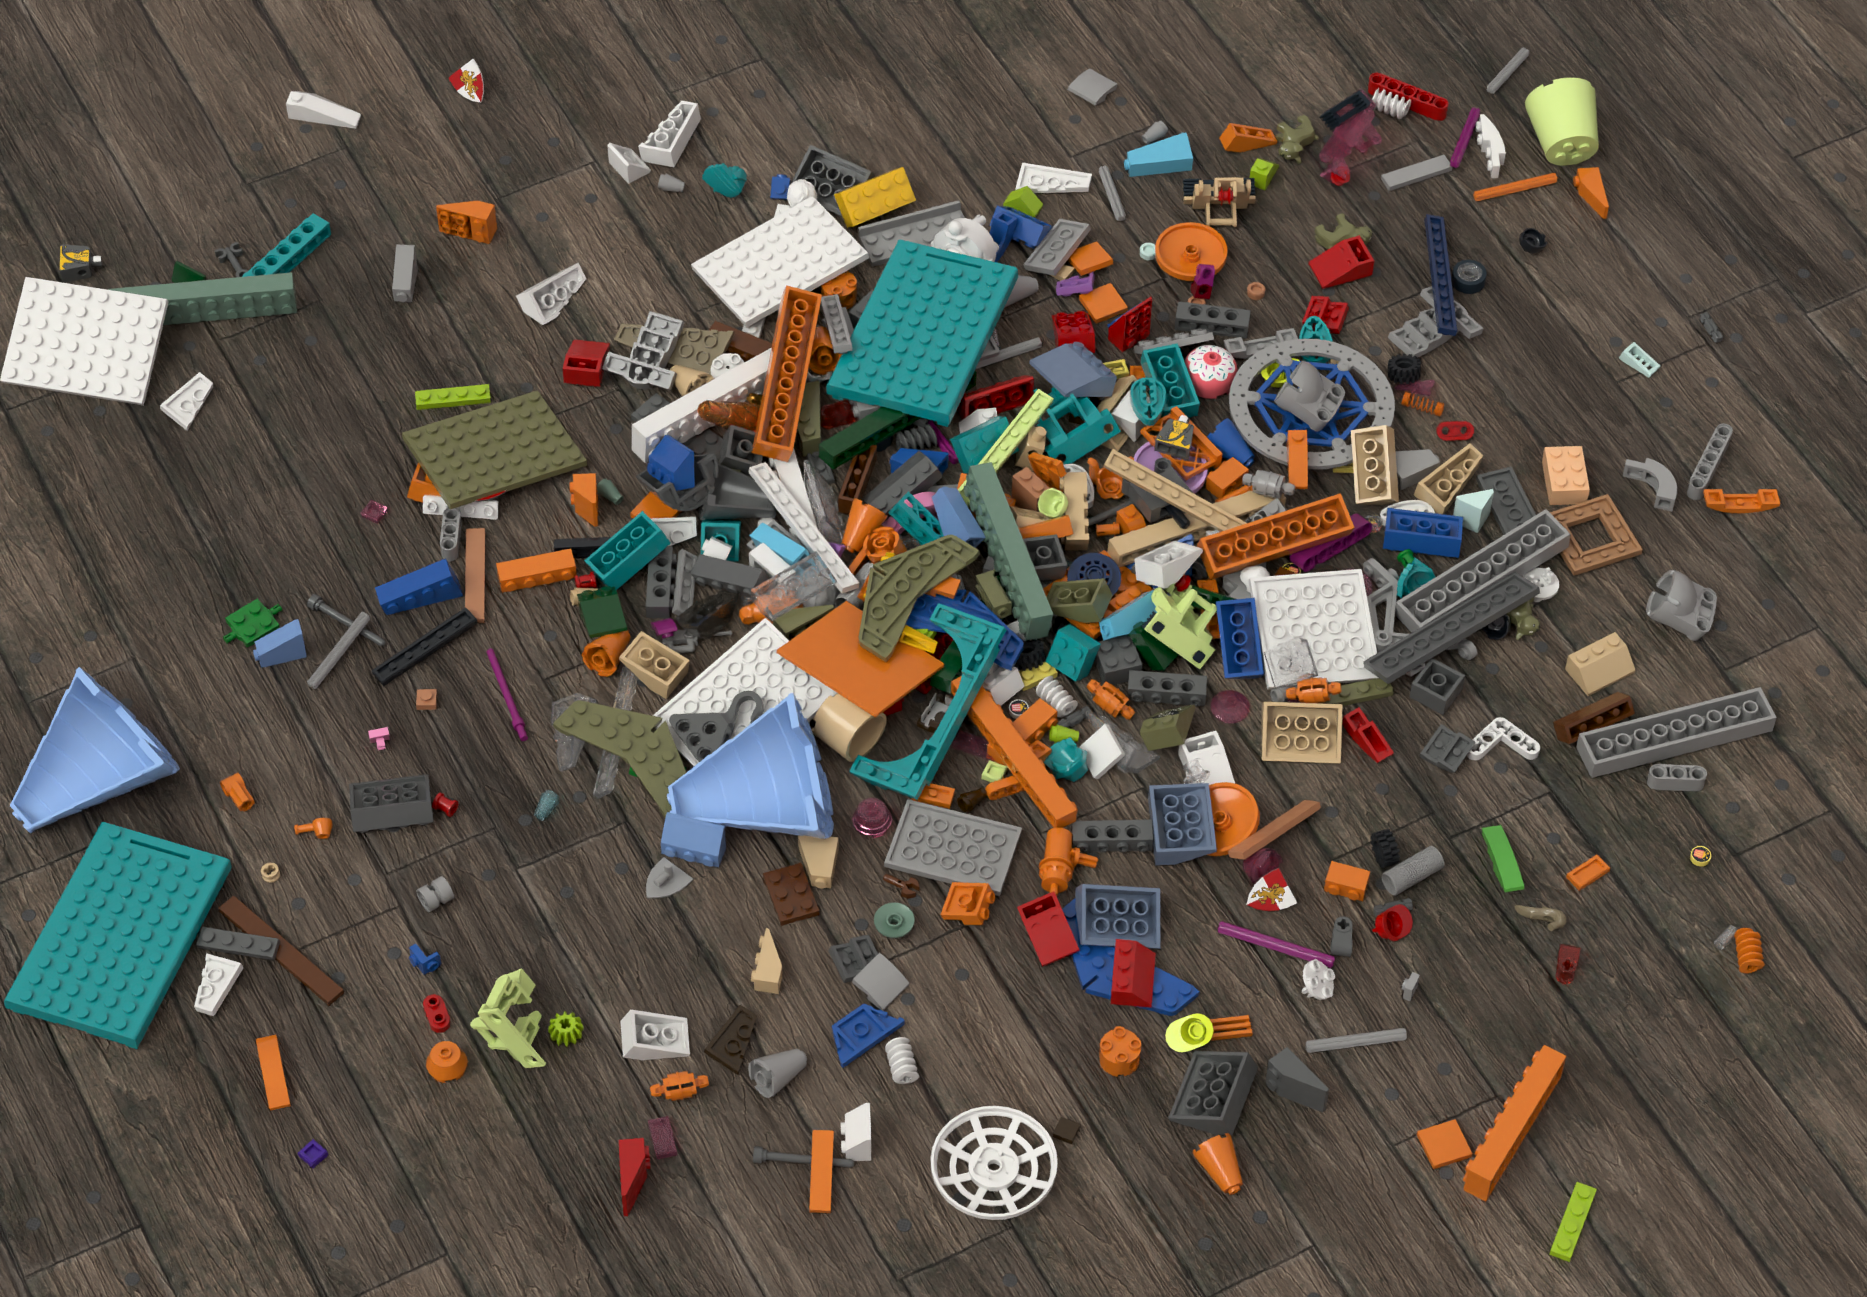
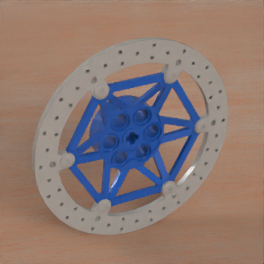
M1294 339L1276 343L1258 351L1240 367L1231 384L1229 409L1232 421L1243 439L1262 455L1287 465V447L1284 446L1287 443L1288 432L1286 431L1307 430V445L1327 446L1333 449V451L1308 452V469H1330L1353 463L1352 444L1346 445L1344 441L1350 436L1351 430H1355L1367 415L1375 416L1371 427L1392 426L1395 400L1386 376L1363 354L1345 345L1327 340ZM1312 355L1340 361L1338 364L1309 363L1316 369L1331 370L1326 378L1333 380L1337 376L1335 384L1340 385L1342 378L1345 377L1361 402L1342 400L1339 408L1355 409L1339 413L1338 408L1335 415L1321 431L1312 430L1307 423L1294 414L1286 412L1270 402L1274 401L1277 394L1264 393L1282 372H1285L1286 381L1293 385L1290 374L1301 361H1294L1291 357ZM1275 362L1279 364V367L1256 392L1249 391L1253 380L1262 370ZM1351 369L1357 371L1368 382L1376 402H1369L1350 374L1349 371ZM1247 404L1257 407L1274 435L1272 438L1267 437L1253 422ZM1263 405L1282 414L1283 425L1280 430H1278ZM1360 413L1343 434L1339 435L1336 428L1338 420Z

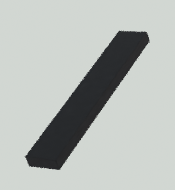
M465 607L371 670L373 676L384 687L478 623L477 619Z

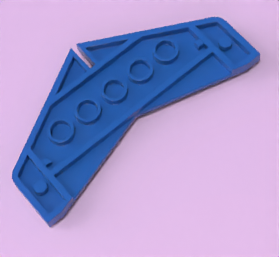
M958 590L954 599L936 594V597L923 594L917 599L906 625L913 629H928V631L946 633L929 620L938 603L1004 626L1006 632L998 645L1000 651L994 663L1012 671L1023 651V641L971 591L963 603L966 590Z
M1075 898L1062 910L1080 950L1071 954L1082 990L1086 988L1085 993L1111 1000L1115 947L1081 945ZM1155 967L1152 1007L1139 1008L1174 1016L1199 996V991L1193 985Z

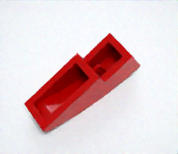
M1360 707L1342 717L1343 727L1360 748L1375 762L1379 763L1394 754L1373 721L1369 722Z

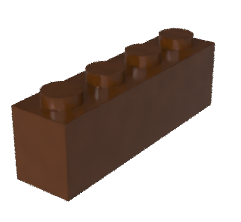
M717 321L709 329L710 331L711 329L725 332L734 331L735 335L725 354L736 353L744 362L772 348V343Z
M872 445L870 449L852 459L838 497V512L849 514L854 498L862 501L877 461V445Z
M1616 692L1554 721L1553 725L1557 739L1571 744L1578 741L1579 733L1610 726L1635 714L1631 697Z

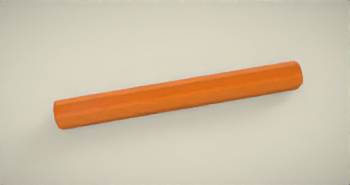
M1550 173L1477 190L1473 196L1475 201H1481L1556 183L1557 176L1556 173Z

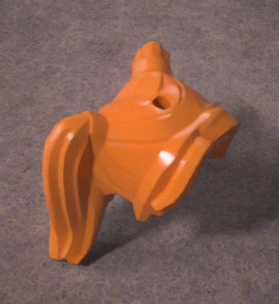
M1088 458L1089 476L1093 485H1097V492L1103 499L1121 498L1124 495L1121 491L1122 477L1104 467L1100 469L1096 459Z

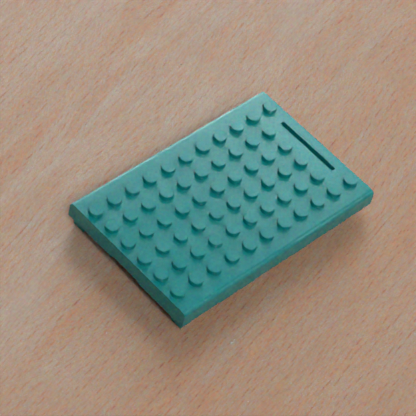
M898 240L850 337L853 351H848L841 355L826 386L827 394L832 395L834 399L842 401L845 398L873 406L878 405L902 411L905 414L937 421L938 425L948 427L1016 284L1018 269L993 261L905 240Z
M101 822L4 999L5 1008L23 1015L26 1014L79 1029L137 1049L232 868L230 860L215 854Z

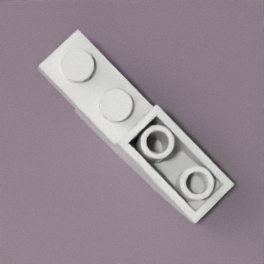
M1480 114L1479 121H1476V132H1479L1477 135V145H1480L1481 152H1486V158H1489L1487 161V171H1490L1491 178H1498L1500 165H1504L1505 160L1504 143L1494 124L1484 114Z

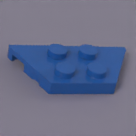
M862 1004L832 1025V1033L841 1067L844 1068L905 1025V1020L900 1017L898 1019L888 1016V1013L885 1011L876 1010L872 1006Z

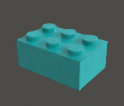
M996 416L950 439L963 473L968 474L970 466L978 465L1007 429L1009 423L1006 417ZM1017 447L1012 454L1020 451Z

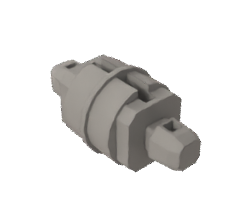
M1257 470L1255 476L1254 474L1246 473L1242 478V483L1248 486L1252 485V491L1256 494L1264 495V497L1280 499L1282 493L1293 495L1295 492L1294 484L1285 483V476L1273 473L1272 471Z

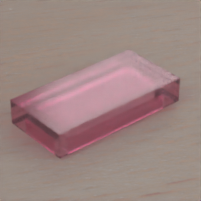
M669 1116L648 1120L656 1159L676 1156L677 1150Z

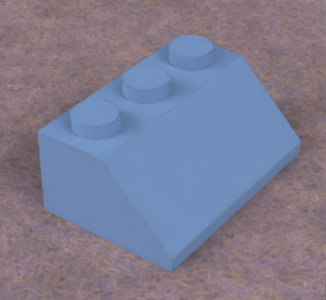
M667 812L661 838V854L719 868L726 850L725 826Z

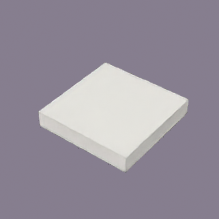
M1104 724L1079 747L1087 751L1086 763L1095 779L1103 776L1126 755L1112 729L1107 724Z

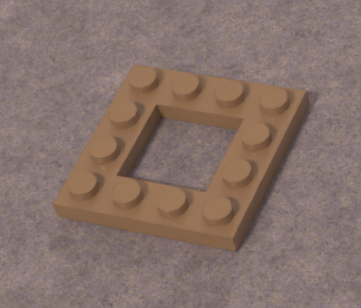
M1608 494L1550 512L1570 533L1569 547L1560 552V555L1573 576L1642 554L1643 549ZM1599 518L1613 542L1583 552L1568 527Z

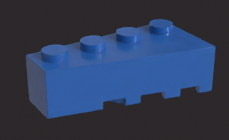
M446 558L375 587L380 606L386 615L463 596L459 580Z

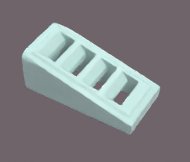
M1635 342L1629 345L1619 356L1621 361L1648 378L1661 367Z

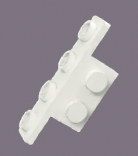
M423 496L424 514L443 515L444 510L448 508L441 496ZM496 500L475 501L457 507L460 510L461 517L495 520L498 518V501Z

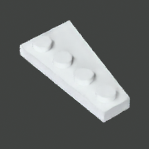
M1022 163L1015 190L1028 186L1033 193L1088 192L1092 174Z

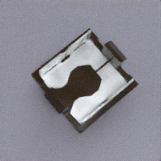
M935 693L919 718L917 727L935 733L954 697L946 694L944 702Z

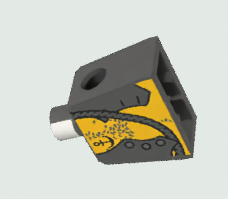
M60 245L59 271L62 283L90 278L92 276V267H102V257L92 256L90 247Z
M1181 415L1178 421L1168 419L1155 439L1154 451L1189 460L1194 426L1188 424L1189 418Z

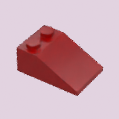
M644 1138L618 1140L624 1216L629 1215L647 1178V1169H651L649 1146H645Z

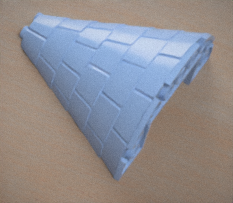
M80 667L76 669L71 685L65 691L47 734L43 736L34 758L31 760L10 804V807L14 810L12 814L19 821L24 822L23 827L29 833L54 823L58 819L81 812L83 809L106 802L108 799L130 792L135 788L175 774L180 769L177 762L171 758L172 755L149 729L135 719L136 716Z
M790 693L778 705L767 710L736 737L726 741L712 754L705 757L686 774L668 786L669 793L667 794V799L672 807L670 813L725 827L821 839L831 837L834 828L831 818L833 807L826 773L823 772L820 762L817 763V761L821 760V755L809 722L800 711L802 707L794 693Z

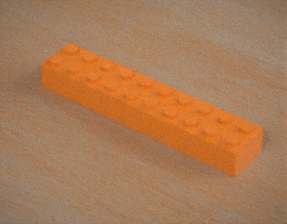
M786 285L781 296L752 453L788 462L793 452L821 303V294Z

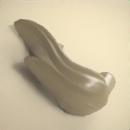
M1522 905L1514 906L1515 910L1524 917L1550 922L1548 924L1550 931L1562 929L1567 922L1565 914L1557 909L1544 906L1542 908Z

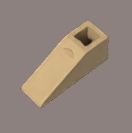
M766 928L765 935L760 937L759 948H761V952L756 954L755 965H757V968L752 971L751 982H754V990L779 994L783 977L782 964L770 930Z

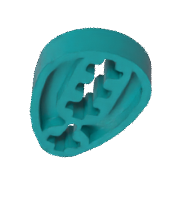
M1311 316L1306 320L1301 329L1299 339L1318 338L1333 342L1329 329L1319 317ZM1313 323H1316L1315 331H1313L1312 328ZM1312 355L1301 356L1302 360L1306 362L1326 363L1331 359L1319 356L1317 359H1315L1316 356Z
M1140 378L1131 386V405L1136 416L1144 425H1155L1164 410L1166 389L1160 381L1154 378ZM1146 385L1150 388V403L1146 401ZM1148 411L1150 412L1152 418H1148Z

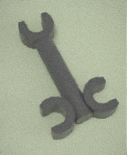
M238 242L232 243L230 247L225 249L219 248L215 250V256L218 257L219 263H224L229 259L236 271V277H242L244 273L248 272V270L242 269L236 257L243 255L242 248L239 249Z

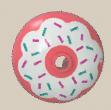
M1204 345L1192 350L1184 362L1197 396L1216 399L1217 396L1225 393L1229 394L1232 381L1238 371L1233 356L1224 348L1215 345Z

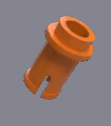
M1113 522V524L1096 525L1097 537L1114 535L1115 537L1119 535V523Z

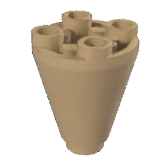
M674 365L670 369V371L677 373L673 384L682 397L715 379L709 373L681 365Z

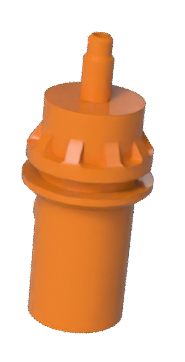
M1059 827L1052 828L1047 832L1044 859L1039 863V876L1042 879V888L1050 893L1054 891L1056 896L1058 893L1067 890L1068 882L1072 879L1074 868L1077 864L1096 868L1098 858L1095 856L1080 853V848H1072V833L1065 828Z

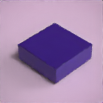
M313 1139L298 1152V1156L310 1167L314 1168L328 1156V1151Z

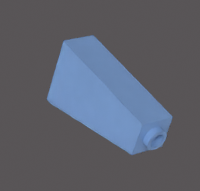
M939 488L932 496V500L943 535H955L976 548L985 539V535L958 489Z

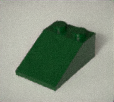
M605 586L599 590H586L577 594L580 615L589 638L627 631V625L615 587Z

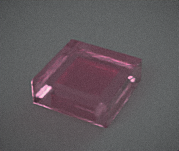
M371 500L362 510L361 517L378 524L388 509L386 506Z

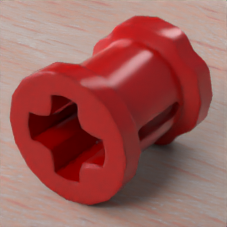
M593 571L583 576L574 575L577 588H597Z
M440 792L434 798L432 808L435 810L439 809L445 812L448 817H451L456 812L459 804L457 800L452 801Z

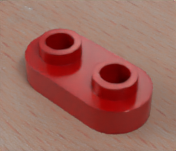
M1444 421L1438 424L1436 434L1445 441L1467 440L1473 436L1474 427L1468 421ZM1444 427L1448 428V432L1446 434L1442 433V429ZM1462 427L1467 428L1465 433H1461Z
M436 994L427 996L423 1001V1007L430 1028L437 1033L445 1032L450 1027V1017L441 996Z

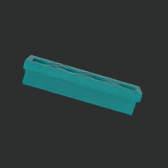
M909 491L888 512L921 545L944 537L940 522ZM907 499L913 508L909 507L904 501ZM919 514H923L926 517V521H923ZM933 527L937 528L940 534H936L933 531Z

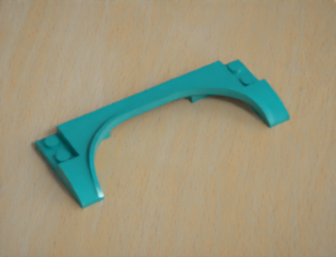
M940 603L937 604L929 620L944 630L955 641L962 657L961 681L943 719L930 740L925 739L922 747L913 754L890 762L874 761L858 755L849 771L856 777L885 790L890 789L916 800L920 797L925 785L929 786L1000 651L998 645L1006 632L1004 626Z

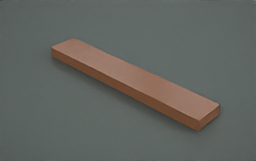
M485 528L466 529L465 607L474 615L478 623H485Z
M1302 801L1228 851L1229 857L1245 860L1321 808L1320 802Z

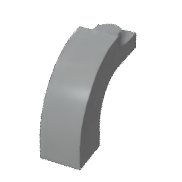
M1646 458L1645 463L1626 459L1623 477L1644 481L1651 485L1656 492L1654 508L1672 512L1677 495V483L1672 473L1661 463Z

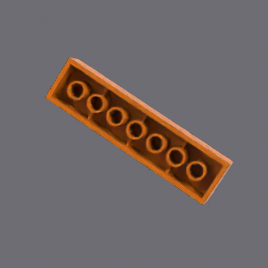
M1340 493L1200 538L1196 546L1203 549L1200 556L1209 579L1212 580L1243 570L1246 567L1259 565L1348 536L1355 527Z
M1546 1045L1540 1051L1537 1050L1535 1052L1531 1067L1527 1066L1523 1072L1522 1077L1524 1078L1522 1082L1518 1081L1513 1089L1514 1095L1512 1098L1508 1097L1504 1103L1503 1108L1505 1109L1503 1113L1499 1112L1494 1120V1128L1488 1129L1484 1137L1486 1141L1484 1144L1480 1143L1475 1151V1159L1469 1160L1465 1168L1467 1172L1463 1178L1465 1182L1464 1191L1485 1202L1488 1200L1561 1079L1566 1055Z

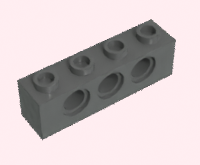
M1178 301L1175 330L1191 332V330L1202 328L1206 329L1207 332H1213V335L1247 339L1251 310Z
M667 546L648 564L647 618H670V611H672L674 599H671V595H674L675 584H672V580H676V569H673V565L677 564V554H673V546Z
M1129 670L1127 697L1129 701L1205 706L1207 676Z
M1152 820L1075 821L1072 823V848H1080V853L1152 851Z

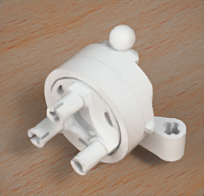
M979 214L973 220L967 218L952 220L934 236V240L931 242V247L993 262L996 258V252L999 250L998 244L993 241L990 233L982 226L986 223V218Z

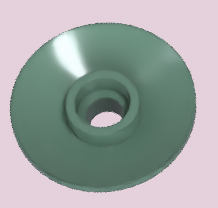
M887 903L881 906L874 916V925L877 931L889 938H899L907 935L912 930L915 921L911 909L901 903Z

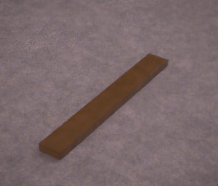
M232 896L219 907V912L243 933L279 939L280 945L275 960L328 1006L344 994V990L235 896Z

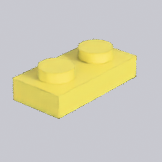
M1043 662L1042 666L1038 665L1039 668L1036 669L1033 667L1032 670H1029V668L1026 671L1020 670L1019 673L1025 686L1022 690L1025 691L1037 686L1040 681L1048 676L1058 677L1057 670L1046 662Z

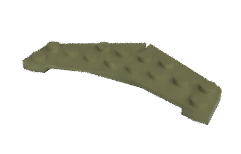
M946 535L873 564V568L870 567L858 637L860 646L887 662L896 648L917 599L972 563L980 555L979 550L955 535Z
M578 700L573 702L553 723V727L560 733L569 737L572 735L622 758L630 765L659 806L662 815L666 818L667 812L670 813L672 807L667 799V794L669 793L668 786L686 774V770L666 720L653 733L652 731L662 722V718Z

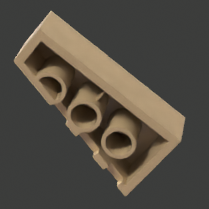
M1066 472L1067 474L1060 478V490H1063L1069 502L1067 511L1063 516L1069 515L1073 534L1061 537V544H1064L1065 550H1087L1089 544L1088 501H1086L1087 472Z

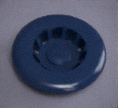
M1084 554L1075 559L1068 570V581L1104 578L1107 580V585L1112 595L1117 592L1121 584V572L1118 565L1104 554Z

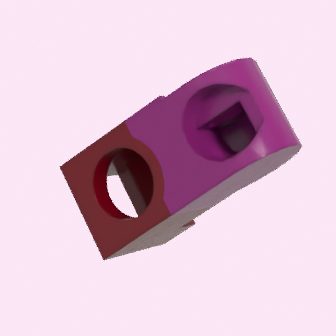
M1197 265L1196 276L1190 288L1194 298L1210 299L1215 276L1214 265Z

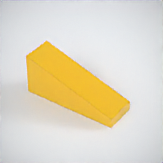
M905 625L899 641L933 654L938 643L908 625Z

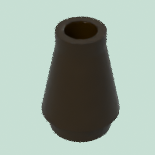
M982 787L962 793L957 799V804L962 811L970 812L982 800L987 798V793Z

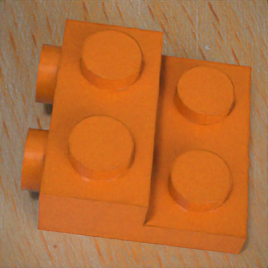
M952 882L940 915L943 919L962 920L964 925H983L984 920L989 918L988 908L995 901V893L988 883Z

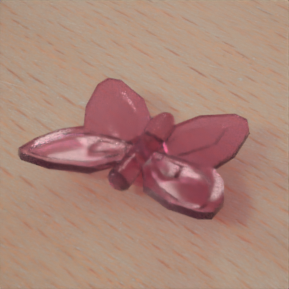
M1415 380L1414 383L1410 381L1409 384L1404 382L1395 386L1394 389L1411 390V393L1430 396V388L1433 387L1435 381L1425 380L1421 382V380Z

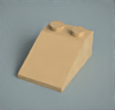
M642 631L619 657V660L650 690L665 699L674 691L688 674L689 659Z

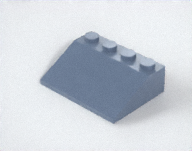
M1080 342L1061 345L1031 359L1029 362L1064 397H1070L1069 395L1072 393L1075 397H1112L1117 376Z
M1209 783L1149 786L1148 804L1150 820H1152L1155 865H1175L1217 851Z
M1081 884L1076 888L1075 908L1081 945L1115 947L1116 939L1138 941L1148 949H1160V888Z

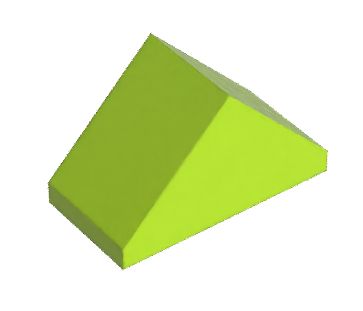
M1028 186L1012 191L1003 203V206H1010L1035 218L1043 207V203Z

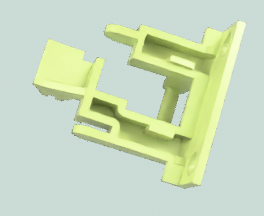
M519 969L512 973L504 974L496 980L486 1004H482L478 1012L479 1017L472 1020L470 1026L482 1035L488 1042L490 1049L507 1050L525 1068L543 1067L546 1062L531 1046L540 1028L538 1026L541 1019L540 1012L534 1011L529 1016L518 1017L515 1026L505 1016L511 1005L532 1002L530 994L536 985L523 969ZM488 1030L494 1032L498 1037L494 1038Z

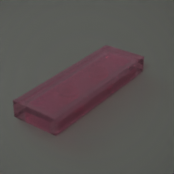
M960 730L958 731L951 748L995 762L994 758L987 753L989 742L986 739Z

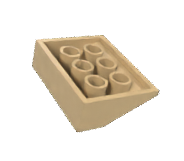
M1262 703V761L1341 763L1342 704Z

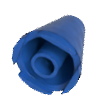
M1228 418L1223 420L1215 427V432L1213 434L1210 432L1207 438L1223 453L1222 458L1228 461L1231 457H1234L1245 467H1251L1255 462L1253 460L1255 455L1234 423Z

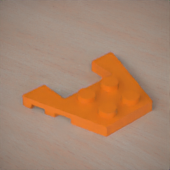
M1035 452L1031 453L1028 459L1034 474L1049 488H1055L1063 492V490H1060V478L1067 473L1062 461Z

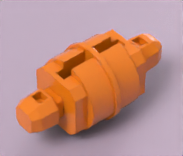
M1311 677V679L1297 681V688L1291 687L1286 689V697L1290 700H1297L1299 698L1300 703H1324L1325 701H1330L1331 693L1336 695L1342 692L1341 684L1338 682H1331L1329 684L1327 678Z
M1091 679L1086 686L1092 694L1095 693L1092 700L1103 711L1105 710L1115 718L1121 713V716L1130 720L1135 714L1134 709L1130 705H1126L1129 698L1119 688L1117 689L1107 681L1101 686L1098 681Z
M677 1071L676 1073L667 1074V1077L662 1078L663 1085L659 1083L652 1085L650 1091L651 1096L654 1097L662 1096L661 1094L665 1093V1098L671 1099V1101L691 1098L692 1094H697L696 1087L703 1088L709 1085L708 1076L700 1075L694 1078L693 1072ZM692 1082L693 1084L681 1087V1084ZM678 1085V1088L666 1089L668 1086Z

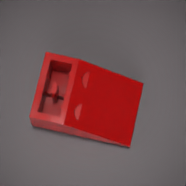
M1359 235L1342 240L1309 261L1308 264L1322 289L1371 276L1373 274L1374 259Z
M1149 297L1122 315L1109 327L1108 340L1122 352L1134 347L1136 343L1150 335L1152 297Z
M1077 311L1074 314L1060 312L1052 315L1056 348L1064 344L1080 342L1089 351L1095 353V332L1088 313Z
M574 339L566 353L562 368L564 383L600 387L604 373L602 368L610 343Z
M1054 891L1017 907L1042 967L1080 951Z

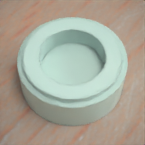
M1142 244L1139 252L1140 257L1144 260L1155 259V244Z

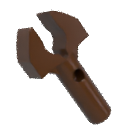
M885 874L883 877L885 882L901 888V896L906 899L916 897V892L908 888L920 891L918 881L912 877L908 881H902L889 874Z

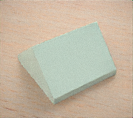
M1493 489L1456 496L1453 516L1463 517V527L1476 533L1479 532L1490 515Z

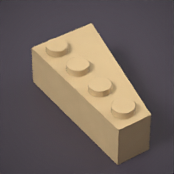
M1469 443L1417 484L1414 496L1431 505L1436 514H1445L1455 501L1456 496L1460 494L1479 468L1483 455Z

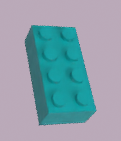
M1178 343L1143 350L1140 363L1145 377L1160 381L1166 389L1165 406L1160 418L1170 414L1171 409L1176 406L1188 418L1198 416L1200 402Z
M642 511L584 561L606 586L615 587L617 590L670 545L671 542L663 531Z

